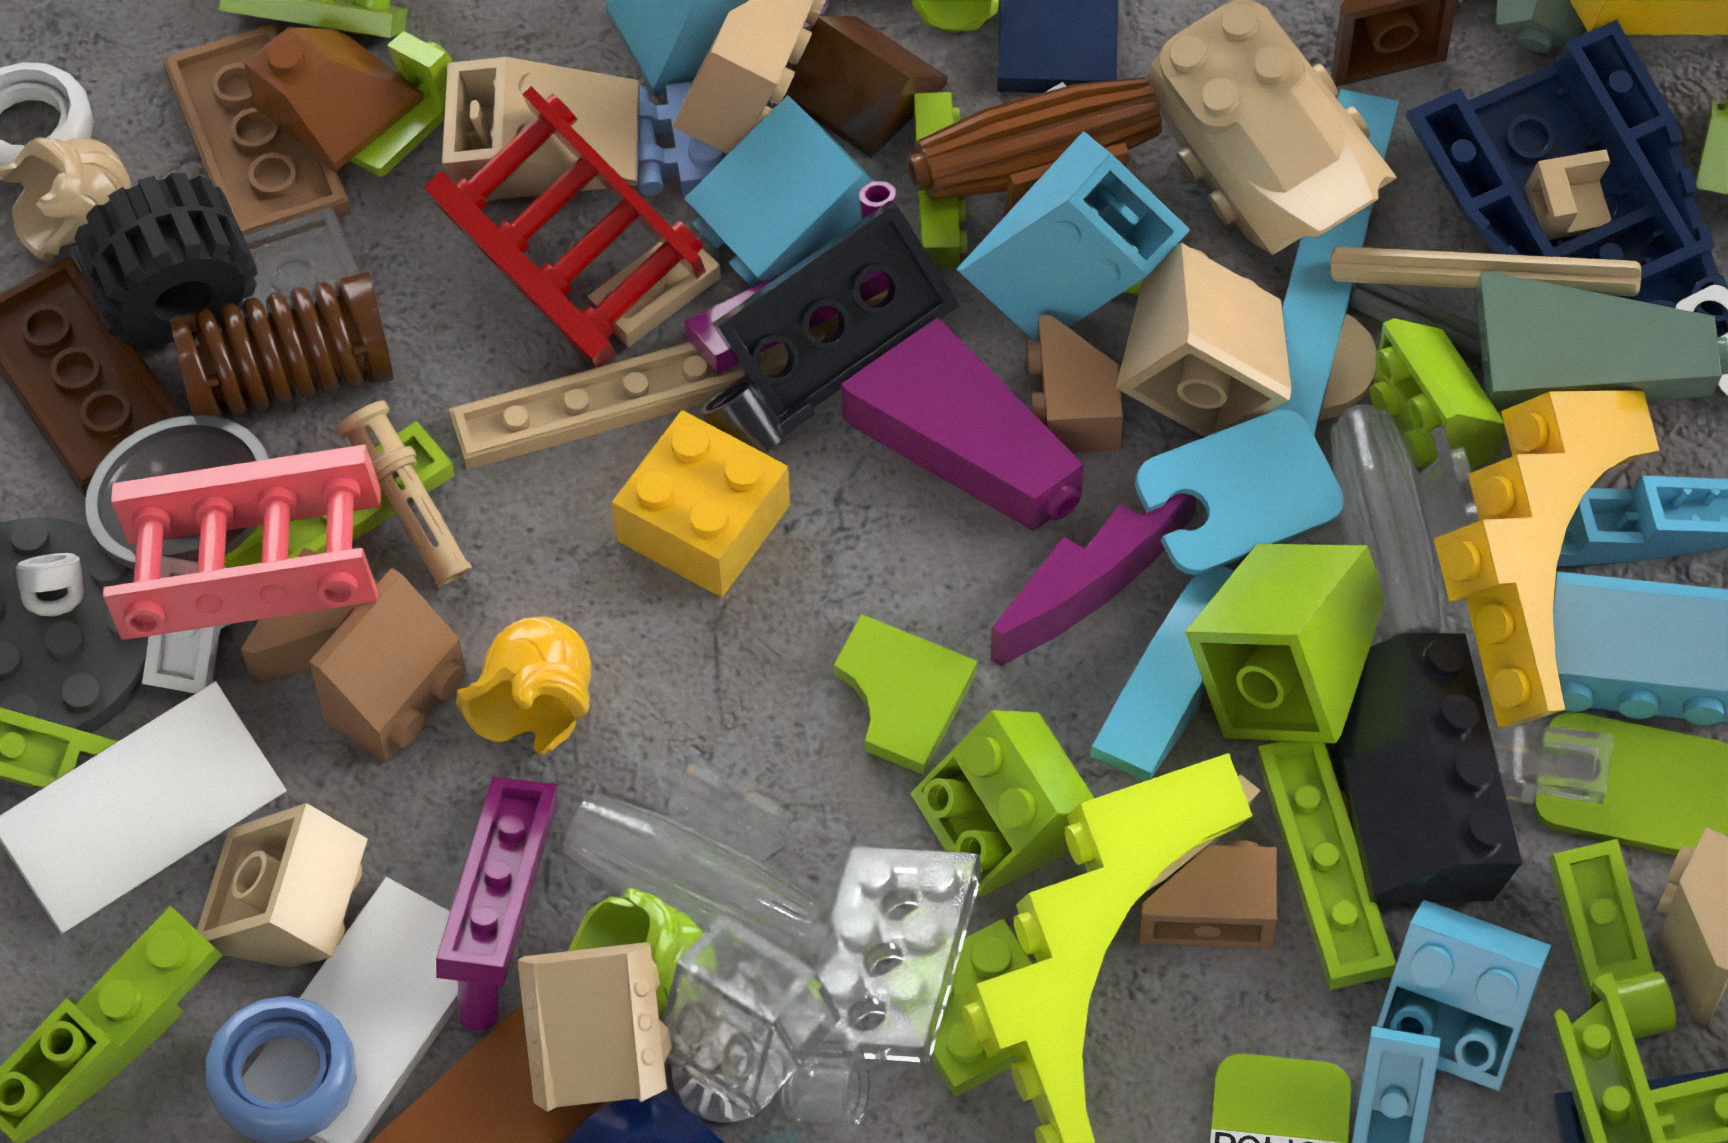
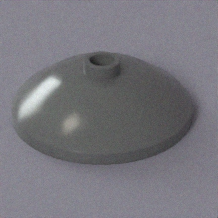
M208 415L180 416L149 425L119 443L103 459L94 472L85 500V513L90 531L99 547L110 558L126 567L135 569L136 545L129 546L111 503L113 483L267 460L269 458L266 450L257 437L248 429L238 423L220 417ZM258 526L227 530L225 555L243 543ZM200 535L163 540L162 556L198 562Z

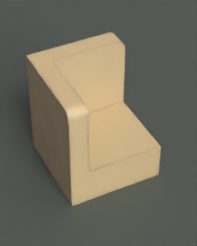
M1607 150L1542 160L1536 164L1524 188L1530 208L1548 240L1582 235L1611 222L1610 213L1600 184V179L1610 164Z

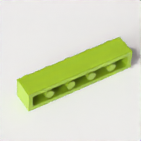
M951 92L914 93L915 141L960 120L959 107H952ZM925 190L918 191L921 244L937 269L958 268L960 266V253L968 252L967 230L959 229V222L966 221L965 199H958L956 197L931 200V198H928Z

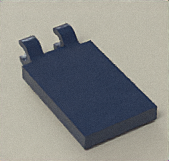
M1000 0L997 92L1044 93L1061 82L1069 86L1117 80L1118 0Z

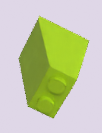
M1256 544L1185 631L1224 738L1336 743L1341 737L1386 601L1368 545Z

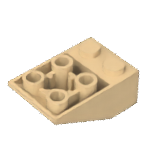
M749 0L729 11L686 94L672 127L729 154L773 110L766 106L768 101L779 104L784 98L795 74L794 71L785 66L788 61L795 65L799 62L812 35V32L802 28L804 22L814 25L826 0Z
M511 57L447 63L442 165L454 184L458 183L463 177L469 181L536 118L522 95L532 86L545 100L552 93L556 95L577 118V121L571 127L630 186L637 185L640 84L638 80ZM553 135L485 200L541 195L578 159ZM595 177L581 191L606 189V187Z

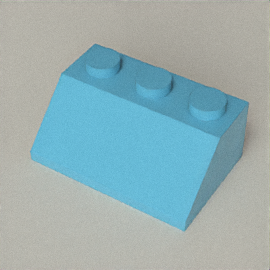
M1567 572L1556 573L1553 601L1555 659L1565 711L1578 712L1589 708L1617 711L1626 717L1644 719L1652 716L1682 718L1689 723L1700 726L1728 723L1727 589Z

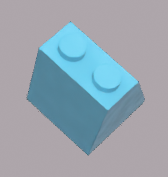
M607 0L606 12L650 90L656 96L666 92V85L692 82L729 11L749 0Z
M787 95L684 199L700 215L692 223L694 227L717 249L725 242L736 254L729 264L749 285L755 287L762 281L765 282L791 269L862 220L859 192L863 186L875 181L812 117Z

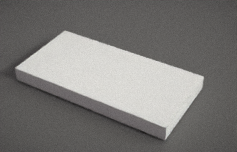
M215 681L1 814L0 842L60 935H62L283 795L287 790Z
M385 877L347 930L341 943L335 947L333 957L327 958L299 997L300 999L316 1002L338 1018L350 1038L355 1051L357 1078L347 1107L328 1128L309 1137V1139L316 1143H363L458 1007L457 980L436 978V956L450 911L388 877ZM290 1037L271 1039L266 1043L242 1077V1083L245 1089L259 1100L271 1103L291 1101L304 1094L315 1082L320 1069V1059L316 1050L302 1040Z

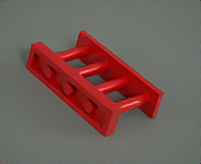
M530 86L522 95L536 118L469 181L463 177L458 183L454 184L441 170L424 186V189L432 202L597 368L608 365L617 356L612 344L608 340L614 333L611 327L679 262L696 279L706 272L702 259L698 255L704 246L682 222L677 221L671 227L571 127L577 121V118L556 95L552 93L545 100ZM555 135L578 160L511 223L504 220L497 227L482 212L488 205L485 199L551 136ZM596 177L620 202L553 266L546 263L538 269L523 254L530 248L527 241ZM638 219L662 245L596 308L593 309L591 306H588L580 312L565 297L572 290L569 284Z

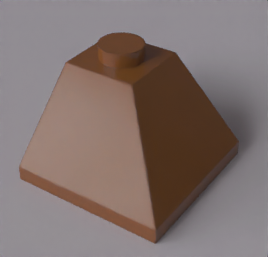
M288 27L244 62L255 107L334 171L339 170L423 101L422 93L342 30Z

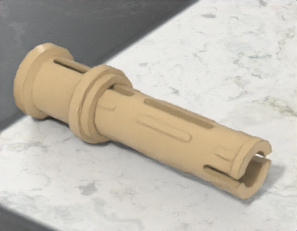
M384 400L374 402L341 421L336 426V431L341 438H348L352 446L366 444L380 488L403 525L406 534L435 579L434 583L437 588H442L460 579L473 568L466 561L441 513L436 508L413 467L417 464L415 459L416 453L411 446L404 447L386 416L390 410L389 406ZM370 432L375 433L383 447V452L379 453L369 436ZM398 477L401 478L405 485L404 490H400L395 481ZM414 502L438 542L437 547H433L410 507L411 503Z

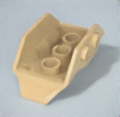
M1234 0L1219 7L1169 39L1149 68L1146 78L1155 91V96L1160 106L1159 110L1180 147V150L1176 151V157L1181 167L1192 182L1195 183L1200 179L1205 182L1211 191L1207 195L1214 212L1225 226L1234 222L1248 241L1271 255L1276 254L1303 236L1317 238L1377 201L1379 199L1378 190L1397 178L1367 139L1371 136L1370 131L1360 113L1353 106L1344 109L1336 99L1335 95L1338 94V91L1326 69L1321 64L1312 67L1269 10L1258 2Z

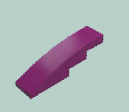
M1184 493L1174 495L1167 500L1163 507L1150 512L1145 511L1142 516L1119 504L1086 548L1063 536L991 628V660L1002 666L1058 637L1109 602L1165 550L1161 542L1162 537L1179 529L1183 530L1195 516L1196 497Z

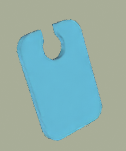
M1287 409L1269 412L1154 456L1142 464L1135 479L1136 491L1146 512L1163 507L1169 498L1183 493L1193 495L1205 506L1207 518L1206 523L1202 527L1191 531L1179 529L1164 535L1161 539L1175 567L1184 573L1192 575L1204 574L1245 558L1256 544H1280L1324 527L1336 520L1344 504L1342 489L1308 423L1301 415Z

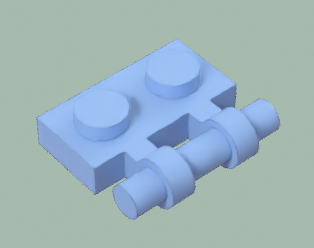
M692 82L666 85L668 104L658 106L650 102L648 89L640 85L637 179L639 191L643 195L653 196L659 194L663 190L662 178L679 176L682 195H688L728 155L672 127ZM672 133L674 148L662 149L656 143L655 135Z

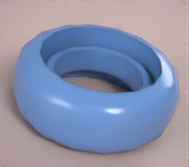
M292 996L259 999L234 1012L215 1033L205 1059L206 1089L221 1119L245 1138L264 1143L299 1142L328 1128L347 1107L357 1078L354 1047L340 1020L316 1002ZM290 1037L302 1040L316 1050L320 1059V1069L316 1080L304 1094L291 1101L271 1103L259 1100L249 1093L242 1083V1070L247 1057L259 1045L271 1039Z

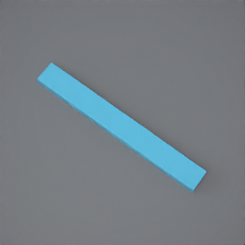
M1340 89L1339 103L1344 109L1353 106L1360 113L1370 131L1371 136L1367 139L1385 161L1399 101ZM1374 202L1317 238L1310 236L1301 237L1283 303L1282 313L1292 390L1289 401L1272 411L1280 409L1295 411L1308 423L1314 437L1354 282H1336L1332 279L1330 275L1331 253L1333 248L1337 246L1363 248Z

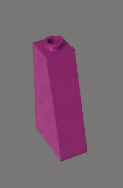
M938 317L841 384L842 418L850 426L1032 531H1035L1050 519L1057 521L1066 517L1075 509L1082 497L1084 464Z

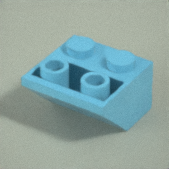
M1423 899L1410 922L1376 1027L1440 1038L1437 1069L1500 1091L1551 945Z

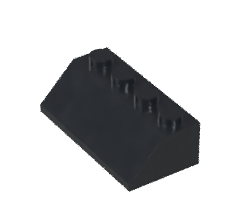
M1403 633L1370 646L1341 737L1334 743L1370 902H1422L1423 899L1429 902L1493 901L1522 865V859L1466 633Z

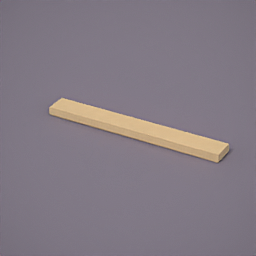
M888 290L864 302L869 306L879 304L887 296ZM838 315L809 328L812 336L819 341L830 338L838 328ZM690 342L449 408L448 410L466 470H471L706 404L712 397L745 374L738 364L718 374ZM782 342L761 352L758 357L761 371L767 376L780 373L787 364L788 352Z

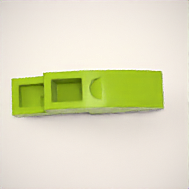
M169 906L76 1005L66 998L0 1066V1129L14 1143H24L56 1123L98 1092L155 1042L184 1013L177 1003L223 954L173 907Z

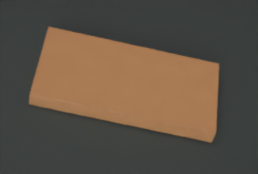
M275 22L162 58L166 74L206 176L211 180L214 188L220 187L225 194L248 247L351 213L348 199L337 172L259 111L254 105L244 62L279 35Z

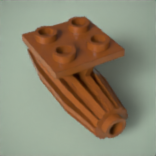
M1140 77L1073 84L987 108L915 141V154L907 156L906 159L909 178L914 189L917 192L925 190L928 198H931V200L1007 191L1005 217L1083 131L1108 150L1127 168L1129 150L1159 136V133L1162 132V115L1159 110V102L1147 78Z

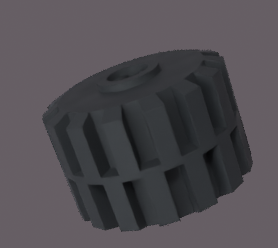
M170 173L165 179L156 180L154 175L138 180V185L127 190L121 187L108 195L110 200L106 204L95 205L86 215L88 223L77 229L74 238L77 243V247L74 248L76 258L106 329L112 337L119 336L123 344L134 347L144 342L146 349L162 348L167 343L174 342L170 316L195 314L197 310L201 309L210 310L220 328V307L223 304L233 303L241 311L243 309V299L252 296L257 283L254 277L258 275L257 267L227 198L220 187L214 188L211 180L200 175L190 180L186 173ZM196 331L191 332L193 337L197 336Z

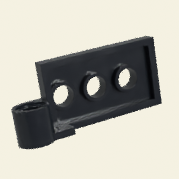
M886 202L712 323L745 375L716 394L702 407L700 413L708 424L766 453L776 446L785 435L814 416L813 408L839 391L844 381L937 317L942 319L960 306L895 202ZM881 271L889 283L887 296L879 304L869 306L861 298L860 284L863 278L870 272ZM831 306L838 315V328L830 338L822 341L816 340L809 329L810 318L818 308ZM780 341L788 352L787 364L780 373L767 376L759 367V354L766 344Z

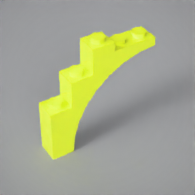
M1229 753L1082 802L1067 815L1070 825L1065 827L1066 843L1075 863L1078 865L1085 864L1088 873L1030 892L1016 904L1019 912L1018 915L1014 916V928L1017 938L1026 954L1034 953L1037 963L980 982L964 994L968 1005L962 1007V1016L971 1041L975 1045L983 1044L988 1058L1011 1050L1015 1053L1017 1061L1011 1063L1012 1077L1021 1098L1024 1101L1032 1100L1041 1124V1126L1035 1128L1037 1143H1095L1086 1111L1082 1053L1089 1000L1105 952L1131 906L1164 869L1190 850L1237 829L1253 816Z

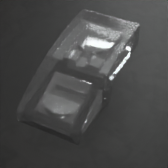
M1518 726L1489 728L1506 799L1533 804L1536 792L1597 804L1603 803L1614 735L1553 727Z

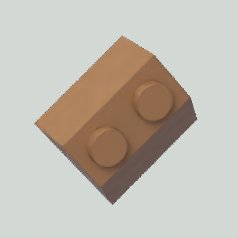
M392 567L376 585L378 601L359 604L309 661L325 724L385 763L400 746L402 748L408 747L418 737L427 714L440 699L446 701L455 694L463 681L466 670L459 637L409 581Z

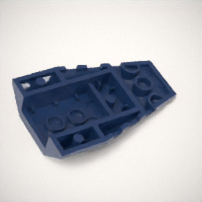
M1617 20L1565 42L1554 63L1470 100H1467L1462 89L1459 88L1407 112V120L1462 216L1497 254L1637 261L1641 265V285L1638 295L1634 297H1616L1676 308V305L1681 300L1712 285H1720L1728 290L1724 275L1718 274L1712 255L1715 245L1709 225H1703L1695 199L1698 189L1692 169L1685 166L1679 146L1682 142V137L1677 120ZM1607 150L1610 164L1601 177L1600 184L1610 213L1611 222L1582 235L1548 240L1530 208L1524 188L1536 164L1542 160ZM1704 301L1695 307L1693 312L1715 316L1717 337H1721L1728 332V310L1722 304L1716 301Z

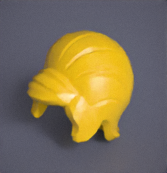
M544 616L522 618L505 627L496 635L486 652L482 672L477 682L470 683L466 688L457 689V708L476 734L494 742L507 741L523 733L533 732L535 734L534 750L539 755L545 756L569 738L575 728L576 721L588 713L590 706L588 687L592 671L588 648L575 630L554 618Z

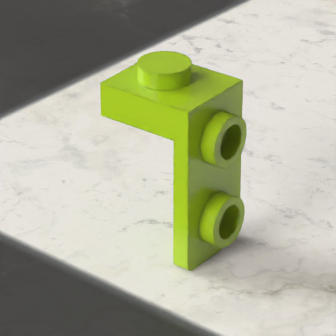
M402 31L387 47L398 75L422 93L423 101L350 160L379 177L385 176L437 128L444 121L447 63H451L452 59L436 42L428 41L426 43L405 31Z

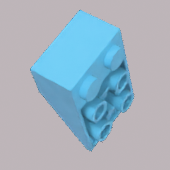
M1083 131L961 263L957 270L1029 337L1037 340L1038 315H1052L1061 323L1070 327L1147 277L1190 229L1119 160Z

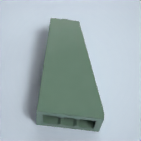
M1496 272L1480 273L1474 295L1484 390L1497 411H1503L1550 391L1644 390L1646 401L1713 396L1722 375L1728 374V341L1726 337H1717L1715 316Z

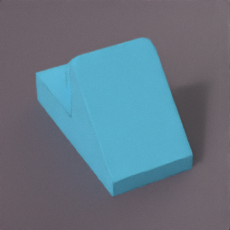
M1372 1026L1365 1068L1362 1072L1351 1143H1423L1440 1050V1038Z

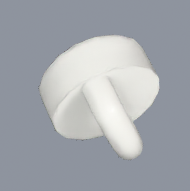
M56 553L37 556L21 561L15 567L18 590L20 591L23 606L28 611L39 616H59L72 611L81 603L84 596L83 575L80 558L75 554ZM63 588L68 590V593L63 598L53 601L41 600L37 597L36 593Z

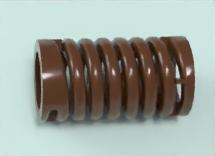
M369 272L339 278L335 282L334 290L327 282L317 283L312 291L313 301L308 290L303 287L294 288L290 292L289 305L285 296L277 292L268 295L266 311L259 299H246L243 303V318L236 304H223L219 310L221 332L213 313L208 309L197 310L195 314L170 316L173 338L192 416L208 415L223 418L226 414L227 406L232 414L242 415L249 410V397L256 409H268L273 402V393L280 404H291L296 398V387L302 398L307 400L313 399L319 393V380L326 393L335 394L342 389L341 370L348 385L354 389L363 387L366 384L367 377L369 383L375 381L383 383L394 380L382 321ZM196 331L199 345L196 346L191 332Z

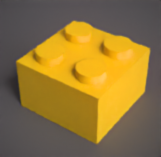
M681 410L612 501L616 541L723 598L790 507L788 466Z

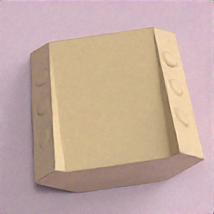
M649 943L531 955L517 960L533 1102L535 1105L548 1112L562 1106L638 1099L642 1102L667 1089L664 1063L672 1049L669 1029L659 1020L656 991L660 981L657 966L652 961Z

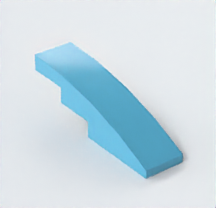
M1641 476L1632 489L1589 488L1582 496L1567 526L1557 566L1633 562L1701 553L1728 547V479Z
M1222 566L1204 574L1193 576L1122 690L1091 747L1090 757L1143 781L1150 780L1198 712L1203 693L1206 689L1185 631L1233 574V570Z

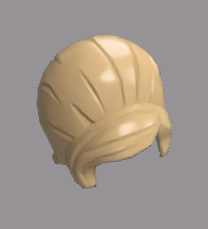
M43 137L35 138L25 145L11 164L0 168V176L6 183H20L24 187L12 208L15 232L23 245L33 255L47 263L54 259V255L59 254L62 246L76 243L74 238L77 229L88 223L86 215L95 205L106 204L110 200L108 195L121 187L126 190L131 188L128 171L119 156L101 141L89 138H74L67 141Z

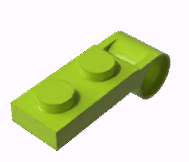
M1618 839L1552 854L1548 857L1590 1009L1601 1001L1592 989L1593 981L1602 974L1612 972L1634 1040L1673 1031L1676 1025L1673 998L1664 976L1659 971H1654Z

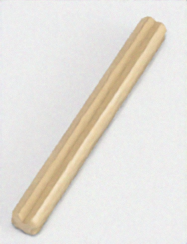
M1342 246L1333 248L1330 259V275L1336 282L1476 289L1480 273L1496 272L1606 295L1632 297L1638 295L1641 285L1640 263L1628 260Z

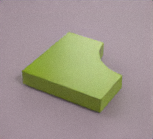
M863 614L860 615L834 663V676L854 688L867 706L870 724L865 738V752L922 775L926 773L978 672L977 660Z

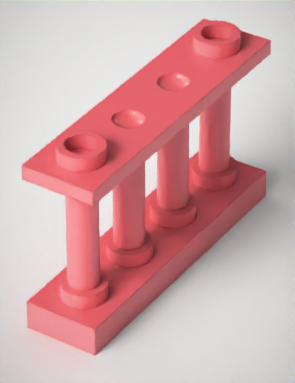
M366 444L113 483L111 503L129 546L136 545L134 583L104 587L103 598L121 640L377 602L378 590L363 548L352 549L353 511L380 507L381 488ZM327 515L326 553L288 559L290 521ZM263 525L262 563L224 569L226 531ZM200 535L198 572L161 578L163 540Z

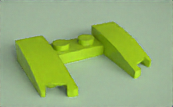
M1612 972L1602 974L1593 981L1592 989L1601 1001L1575 1022L1571 1023L1568 1015L1561 1008L1554 1013L1553 1021L1586 1143H1728V1072L1650 1090Z

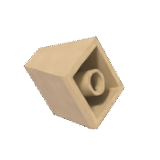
M1183 243L1178 244L1142 281L1116 389L1203 437L1269 413L1289 401L1292 390L1281 299L1261 289L1254 281L1241 277L1209 259L1202 251L1190 248Z

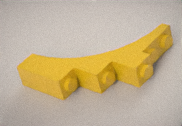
M1644 390L1550 391L1501 411L1512 457L1468 474L1479 521L1434 538L1449 602H1467L1498 728L1518 726L1565 710L1555 659L1553 601L1557 562L1567 526L1582 496L1603 472L1659 451Z

